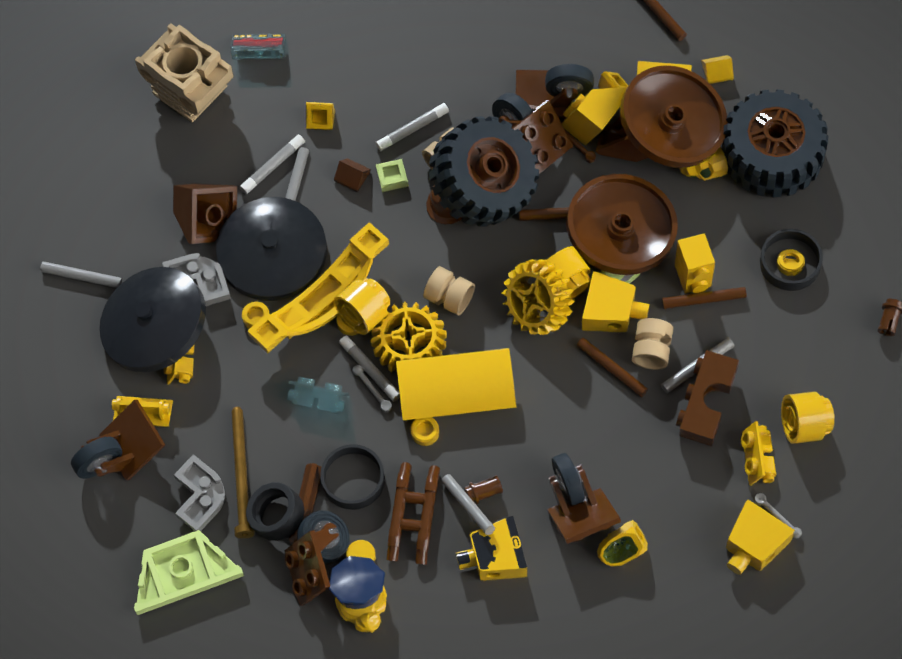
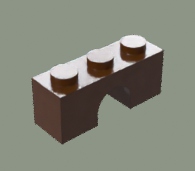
M706 350L704 358L698 357L693 372L698 375L695 385L689 383L685 395V400L689 402L686 411L680 410L676 426L680 427V437L709 446L713 445L722 413L707 407L704 398L713 391L730 394L738 370L739 360Z

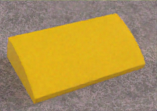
M509 348L396 361L403 420L516 408Z

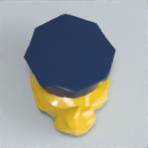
M349 556L332 568L330 587L328 589L334 594L336 607L340 616L345 621L354 623L356 630L359 632L373 633L380 626V614L385 611L387 594L383 585L385 572L371 558Z

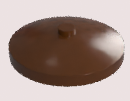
M667 65L649 68L638 74L631 81L621 100L620 117L627 137L642 154L662 165L677 168L699 165L711 158L725 139L726 134H723L724 125L728 124V121L726 120L727 112L721 97L710 83L688 69Z
M609 174L587 182L577 191L569 206L566 227L572 246L575 247L586 262L608 273L633 275L656 267L668 256L676 239L678 222L672 203L654 184L633 175Z

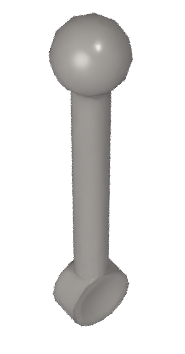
M354 366L352 369L353 374L359 376L381 404V410L385 413L390 412L392 409L391 402L384 400L363 373L362 366Z
M763 493L756 494L754 500L756 505L764 506L774 517L794 529L793 538L797 539L802 535L801 529L793 527L766 501V496Z

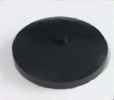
M266 197L244 204L228 217L219 232L216 253L225 279L235 290L253 299L278 301L301 293L317 279L325 264L327 243L320 221L306 206L287 198Z
M154 267L132 275L117 287L103 309L99 331L105 351L120 366L135 372L157 371L177 362L193 347L203 329L206 305L202 291L187 274L175 268Z

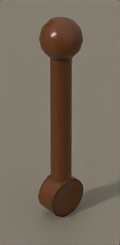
M566 131L572 144L585 155V160L588 163H593L596 159L595 152L585 149Z

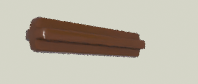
M315 463L306 465L299 492V497L304 503L305 513L303 520L313 513L321 478V466ZM298 529L289 536V543L294 544L298 540Z

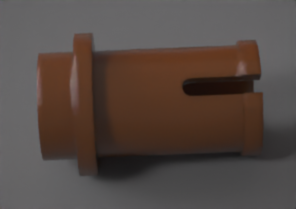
M889 298L882 304L884 311L877 331L883 334L884 330H886L885 336L891 337L896 334L899 316L902 314V302Z
M497 475L475 484L470 482L468 483L469 486L464 487V491L476 505L480 503L479 500L503 493L502 485Z

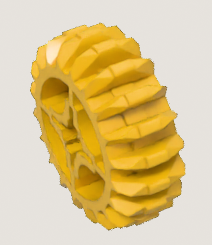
M542 259L528 260L526 263L518 264L514 270H511L508 273L509 278L503 282L508 288L502 292L507 297L503 305L508 306L510 309L507 315H513V324H521V331L529 330L530 335H546L550 331H557L561 325L568 321L567 316L573 312L569 307L575 302L569 298V294L573 292V289H568L566 285L570 279L562 278L563 270H555V263H547L546 260ZM529 278H536L535 283L529 284ZM546 310L549 313L546 317L540 316L541 311Z
M404 301L403 308L398 309L393 304L392 313L388 312L387 317L382 319L376 325L377 327L372 329L371 333L374 338L371 339V345L375 348L373 350L375 357H380L379 360L382 366L388 364L390 372L397 368L396 361L443 356L441 350H445L446 341L444 340L447 338V333L443 330L444 323L442 320H438L436 311L429 314V307L427 305L420 310L417 302L411 308ZM412 323L419 324L423 327H416ZM402 324L401 328H399L398 330L392 331L395 327H397V326H399V325ZM407 331L410 332V337H412V340H410L411 347L408 346V340H406ZM426 344H428V346H427L425 349H423L422 351L416 353V351H417L419 348L425 347ZM391 348H393L394 350L404 351L406 355L399 354L393 351Z

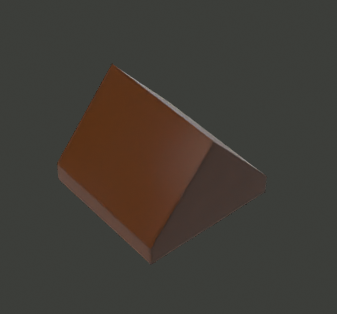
M346 158L339 161L334 181L358 192L370 174L371 169Z

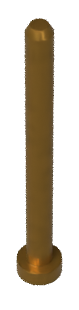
M234 407L231 413L238 526L234 528L237 538H250L255 535V530L251 528L246 517L249 499L243 410L240 407Z

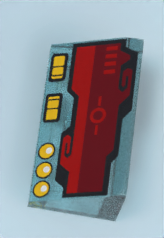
M286 34L233 35L231 42L232 59L285 58Z

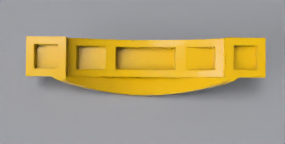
M369 222L349 240V245L321 277L290 303L272 314L267 313L248 330V335L262 349L269 353L286 337L290 340L293 336L309 333L333 320L339 315L334 305V298L357 279L363 281L367 278L373 259L389 245V239Z

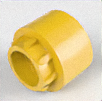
M574 246L564 248L546 260L547 263H555V270H563V279H570L566 284L568 289H573V292L569 294V298H576L590 286L591 278L588 275L590 268Z
M365 278L363 281L359 279L353 281L334 298V305L348 326L357 333L366 335L382 319L387 317L390 298L378 282Z
M817 392L785 395L781 405V419L787 440L791 444L821 441L825 435H828L834 427V410L830 400L820 396Z

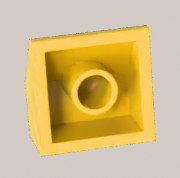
M627 87L592 89L586 96L580 94L563 113L566 117L562 122L564 129L586 146L603 130L620 108L621 100Z

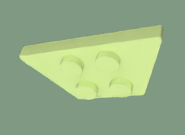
M199 530L143 551L142 572L139 575V591L134 609L136 614L140 615L244 576L242 568L235 565L221 549L214 546Z

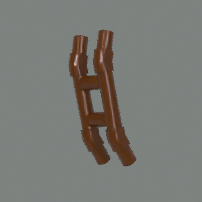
M403 462L397 477L386 560L398 561L401 530L418 532L415 563L427 565L440 468L435 465L429 467L425 493L408 491L412 465ZM405 503L423 505L421 520L403 518Z

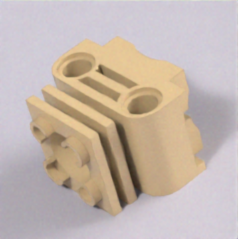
M170 23L167 26L168 30L141 57L138 56L135 62L141 76L151 84L153 95L193 123L233 79L232 67L221 59L218 51L201 42L181 25L176 27Z

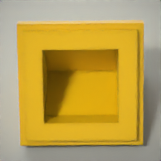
M726 55L701 60L708 83L713 84L734 80L733 64L730 56Z
M607 71L601 74L598 84L599 89L629 86L619 73Z
M306 102V129L333 130L335 115L333 103Z

